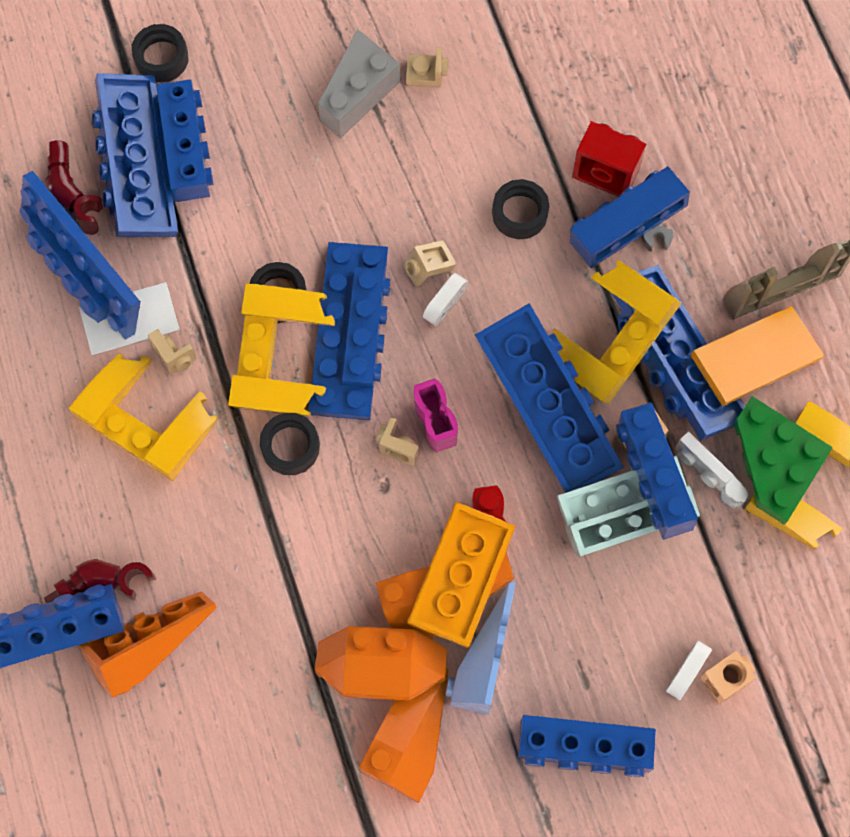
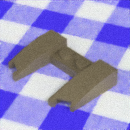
M850 240L833 243L818 249L804 266L792 270L788 273V276L779 280L776 268L772 267L733 286L723 298L733 320L840 277L850 262Z

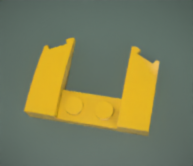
M620 260L616 261V268L601 276L599 272H596L590 277L635 309L600 360L557 329L554 328L552 331L563 348L558 351L563 362L570 360L578 374L574 381L608 405L681 305V302Z
M245 283L241 314L245 315L237 375H232L228 406L238 409L282 414L297 413L308 417L311 415L304 408L314 393L323 397L326 387L270 379L278 321L335 326L334 317L332 315L324 316L319 301L327 299L326 294Z
M118 354L94 377L68 409L74 417L173 482L214 427L218 418L216 415L209 417L202 403L207 401L204 393L199 391L162 435L118 407L152 361L144 356H141L140 361L123 359V354Z
M808 401L795 423L832 446L833 448L828 456L850 468V426L811 401ZM753 495L745 507V510L812 549H816L819 546L816 541L819 537L827 532H830L835 537L843 529L803 500L799 502L785 525L757 508Z

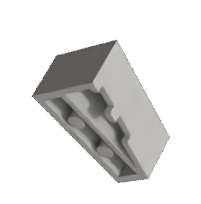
M358 29L318 102L320 121L340 138L400 82V63Z

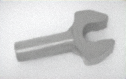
M659 224L642 235V242L650 252L654 248L653 237L655 236L662 238L664 250H668L673 239V230Z

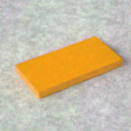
M790 306L694 350L691 353V357L721 405L725 406L820 361L824 354L793 307Z
M455 502L407 624L469 648L516 526Z

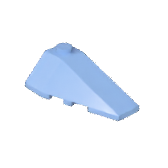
M509 582L460 664L456 678L449 677L446 696L451 697V707L489 715L516 585L515 582Z

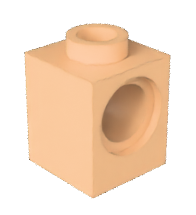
M735 651L707 670L700 679L718 704H721L756 679V676L753 674L755 668L745 655L740 656ZM725 668L733 669L737 673V683L732 684L724 679L723 670Z

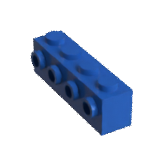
M191 79L157 84L170 187L175 202L210 197L209 186L214 185L211 167L206 168L205 159H210L207 141L202 142L201 137L202 133H206L204 116H198L197 108L203 107L200 90H194Z
M668 166L661 171H654L641 184L624 190L616 200L611 203H603L594 214L587 218L582 217L578 219L570 228V244L587 265L593 268L686 208L690 191Z
M652 402L622 411L619 424H616L617 434L622 443L625 442L629 452L627 453L628 462L632 471H636L640 481L638 482L642 498L647 500L650 506V517L656 530L659 529L663 540L693 531L698 516Z
M95 585L83 593L76 595L64 594L55 598L52 602L42 605L37 603L30 604L21 611L11 614L0 613V668L123 632L124 617L113 585Z
M523 715L520 726L518 759H524L525 765L533 767H545V762L558 763V769L578 770V765L590 766L593 773L611 774V769L624 770L625 776L644 777L645 772L649 773L654 769L656 729Z

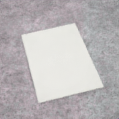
M167 283L133 291L141 302L135 335L126 340L118 331L115 332L110 327L107 318L97 323L79 307L91 355L149 339L148 334L159 329L162 335L180 330Z

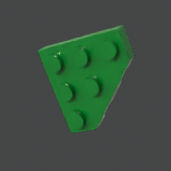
M752 396L734 422L736 435L740 437L743 448L742 456L748 477H751L755 491L753 496L757 508L785 525L833 447Z

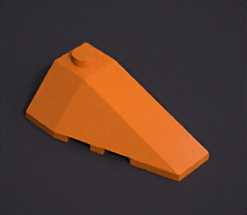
M507 551L489 597L515 579ZM429 567L409 571L376 582L383 612L391 628L414 629L431 640L437 637L434 634L407 624Z
M201 591L165 604L162 607V612L145 615L142 612L134 615L135 621L125 624L123 632L78 645L100 685L114 698L117 695L127 693L133 686L142 682L217 607L215 602Z
M446 668L445 681L439 684L436 683L430 689L409 701L395 700L359 766V771L362 774L418 803L434 773L449 672L448 668Z

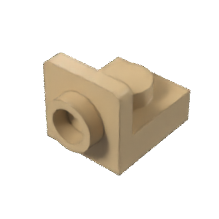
M436 48V55L408 54L407 86L441 87V76H447L448 58H442V48Z
M444 240L415 246L403 263L407 275L416 287L422 286L427 277L451 272L457 265Z
M159 329L148 334L153 349L170 374L188 369L193 364V361L196 360L191 344L178 350L171 337L168 335L164 338Z
M390 417L388 424H382L377 434L376 442H379L380 454L415 466L419 456V446L415 445V442L406 436L399 435L394 437L397 429V419Z

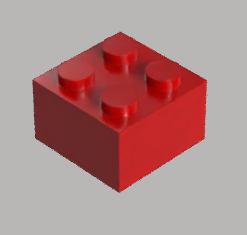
M591 121L576 151L572 178L620 197L624 190L633 186L641 167L647 143L642 142L634 135H625L617 132L607 124H598Z

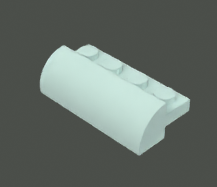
M674 456L691 502L699 517L700 514L691 487L686 485L678 458ZM629 471L556 496L566 525L564 526L565 531L578 556L581 557L657 531L651 521V509L648 501L644 500L640 493L638 485L640 481L636 471Z

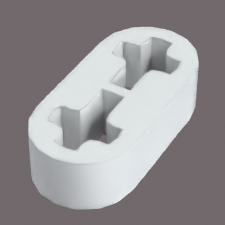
M457 273L451 275L427 306L423 318L435 327L438 326L465 292L469 283L468 280Z
M698 640L671 681L666 692L680 701L712 649Z

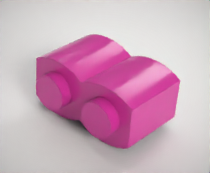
M434 378L414 385L415 412L420 421L425 424V437L431 449L437 453L457 446L458 424L453 412L447 407L446 392L442 384Z

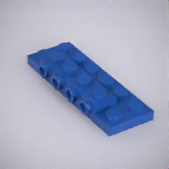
M97 73L95 85L98 107L97 110L92 112V126L99 129V136L95 140L96 154H102L103 162L99 164V178L106 181L107 188L103 189L102 201L104 207H109L110 216H114L116 237H176L178 228L170 187L155 76Z
M34 171L23 175L22 189L20 191L22 197L20 214L28 224L27 240L30 246L44 257L47 267L61 278L66 291L79 300L80 307L86 315L97 323L107 318L110 327L115 332L118 331L125 340L135 335L141 301Z
M328 242L322 292L326 294L327 299L321 300V307L325 317L330 315L334 317L335 326H318L312 385L326 387V392L323 397L317 393H314L309 402L311 416L371 420L374 382H380L382 363H377V354L383 353L385 335L380 334V325H386L388 307L383 306V297L389 296L390 278H386L388 247Z
M659 265L638 271L639 274L681 302ZM612 294L622 310L621 314L617 317L619 320L618 328L621 331L635 309ZM681 302L679 308L640 362L644 361L650 371V383L654 387H659L665 396L664 405L667 411L672 414L675 413L678 420L687 418L698 438L702 441L734 428V422L742 412L745 404L740 398L722 406L691 357V353L694 350L707 345V342Z
M530 303L475 334L565 493L599 482L624 468L605 435L606 432L610 431L601 414L595 417L589 407L594 404L591 396L585 387L579 390L574 381V378L578 377L575 368L570 360L563 362L558 351L563 349L554 333L547 334Z

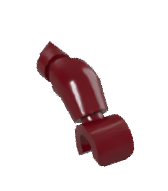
M61 140L49 142L50 155L47 157V168L49 171L48 176L45 178V186L63 208L70 212L74 211L76 224L85 234L94 235L98 233L99 228L95 217L85 214L89 211L99 213L103 209L102 198L96 195H84L74 184V180L69 172L68 144Z
M99 559L87 560L76 566L77 570L69 575V580L65 581V579H62L54 584L56 590L44 597L46 603H49L64 594L75 595L78 592L83 593L95 585L106 586L112 584L114 590L119 586L120 590L128 598L135 601L137 594L129 587L131 578L135 575L143 574L148 581L156 580V577L145 564L140 562L129 563L121 569L118 565Z

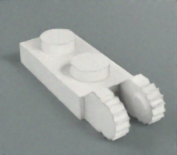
M688 431L675 447L678 451V457L686 465H693L701 473L700 477L706 485L711 488L716 487L720 491L721 501L734 509L741 507L748 498L747 495L749 493H747L746 487H743V484L734 477L735 475Z

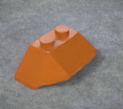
M348 626L318 642L315 673L320 678L322 677L343 697L409 701L427 691L436 683L439 684L445 681L447 648L414 629Z

